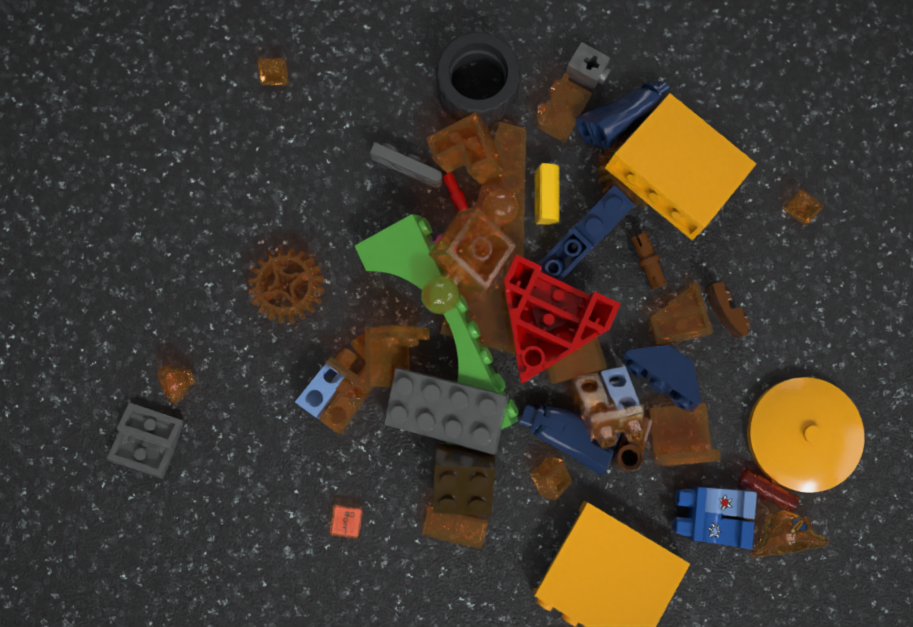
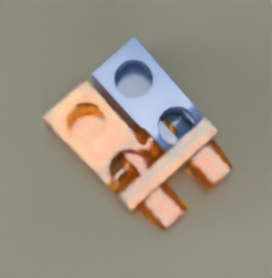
M347 348L339 352L335 358L330 357L323 368L295 401V403L341 436H343L357 412L374 390L372 385L379 374V371L367 363L358 375L349 370L358 357Z
M625 366L601 371L600 378L597 372L572 378L571 396L574 403L578 404L590 439L596 438L601 448L611 447L616 444L617 433L624 432L627 440L630 442L642 439L644 433L642 425L644 411ZM619 377L618 381L609 382L610 378ZM585 383H592L591 387L581 388Z

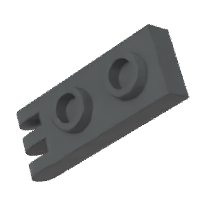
M374 143L370 151L373 161L434 188L441 187L442 174L439 170L423 164V160L415 155L408 154V156L398 153V149L390 144L383 143V145Z

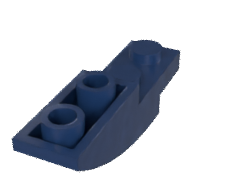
M614 185L539 262L538 265L542 266L540 272L561 281L594 249L636 203L617 185Z

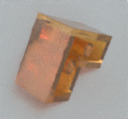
M476 112L426 138L434 161L447 173L465 165L467 172L479 184H482L505 172L488 125Z

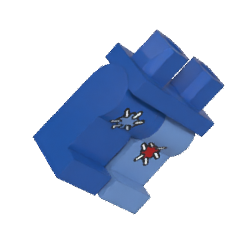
M690 486V489H676L675 505L688 506L687 518L674 516L672 531L684 535L693 541L752 549L754 522L723 518L722 515L755 519L757 492Z

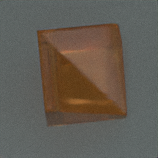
M547 457L530 474L541 497L557 500L573 482L563 460Z

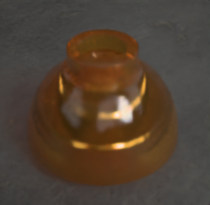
M165 365L159 367L157 371L160 386L169 403L176 404L187 395L190 386L195 384L190 369L183 370L177 366Z

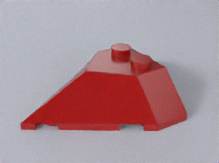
M516 254L503 282L520 384H523L608 331L621 303L595 291L590 295L540 272L542 266Z

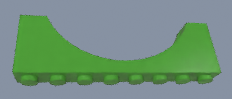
M411 214L355 245L366 271L385 272L404 278L418 286L436 303L445 316L454 336L458 354L459 383L505 394V382L502 376L495 372L491 364L493 362L491 352L486 346L483 347L479 336H481L480 329L474 320L471 321L467 313L469 309L465 298L458 294L454 286L456 279L452 271L446 269L442 261L444 258L443 251L437 243L434 244L430 235L432 228L426 218ZM511 399L507 402L502 429L518 422L516 417L518 410ZM445 441L447 445H458Z

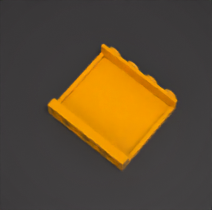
M669 94L613 155L605 169L693 240L713 219L755 167L756 163L686 107L680 100Z
M583 501L578 510L580 513L539 586L532 591L534 596L537 597L536 603L548 611H551L553 607L563 613L561 618L575 627L578 623L585 627H656L690 563L588 502Z

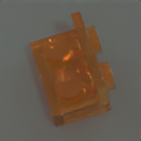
M564 73L561 80L555 79L549 91L552 97L548 104L545 102L541 104L536 114V117L539 118L537 128L565 143L576 125V117L582 114L592 95L591 92L568 81L570 75Z

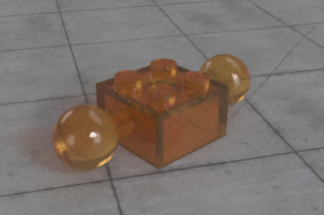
M505 189L493 190L487 194L483 201V212L478 207L459 211L428 254L446 271L443 276L433 277L428 280L422 288V302L429 311L436 314H445L453 310L459 300L458 284L467 292L487 290L516 246L498 228V225H506L512 222L518 214L519 204L513 193Z

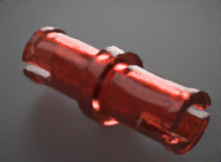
M745 468L739 477V485L757 492L760 495V499L766 502L770 500L788 512H793L799 503L798 495L778 486L777 481L773 479L767 480L749 468Z

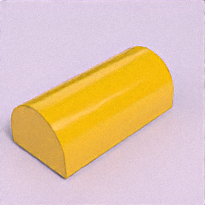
M542 163L535 171L534 223L550 225L559 223L558 165Z

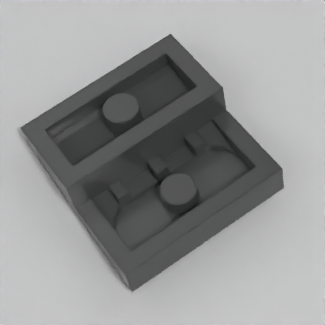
M129 403L117 427L119 433L107 459L163 479L177 445L183 420Z

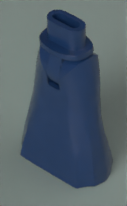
M659 80L653 83L646 82L641 88L634 89L610 104L577 116L575 124L579 134L587 144L594 146L597 144L600 148L608 150L635 121L657 108L663 99L662 95L670 90L669 85Z
M527 403L519 423L530 428V433L540 440L562 451L600 476L605 474L614 452L611 449L616 446L623 426V422L615 423L613 419L602 418L603 421H599L600 424H590L589 416L586 414L541 404L539 407H536Z

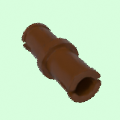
M648 232L630 238L640 259V262H638L639 267H643L650 284V289L653 290L668 284L658 261L661 260L660 256L655 254Z

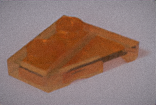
M698 282L692 283L688 289L679 296H676L668 305L660 309L649 319L656 346L710 336L713 333Z

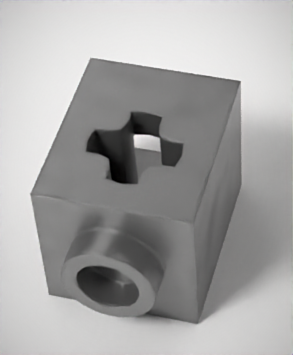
M581 42L568 64L565 75L594 90L598 82L600 84L604 83L610 72V69L607 68L610 57Z

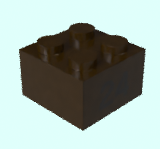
M436 444L433 513L491 516L495 454L461 445Z

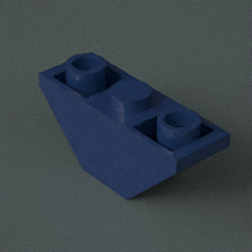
M670 345L632 349L626 352L621 363L625 365L627 371L638 377L640 375L656 392L667 394L672 398V402L677 407L693 412L700 404L701 398L693 361Z

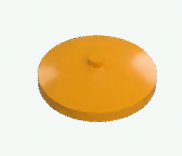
M802 377L779 382L767 389L759 397L748 419L747 440L755 463L770 480L790 490L819 492L837 486L854 471L864 448V427L856 406L842 390L820 379Z

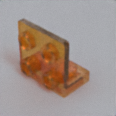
M395 325L365 328L367 387H392L396 368L410 370L409 347L418 346V341L429 340V328Z
M700 403L693 412L688 409L686 411L682 410L677 406L649 409V417L652 420L651 435L655 465L670 466L721 461L720 449L711 448L707 406L705 403Z

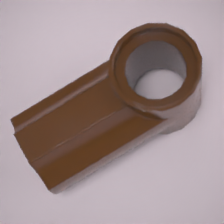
M641 416L638 419L625 421L617 449L614 450L612 455V462L620 471H633L642 465L643 451L652 420ZM625 450L630 451L633 455V463L630 466L624 465L621 460V455Z

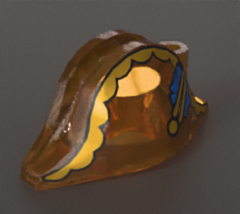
M779 511L766 519L761 532V540L751 550L750 556L751 558L805 551L828 546L830 542L826 537L814 532L809 517L801 518L793 512Z

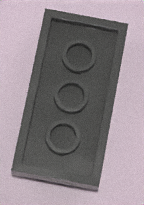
M396 368L384 425L495 454L498 449L509 395L403 368Z

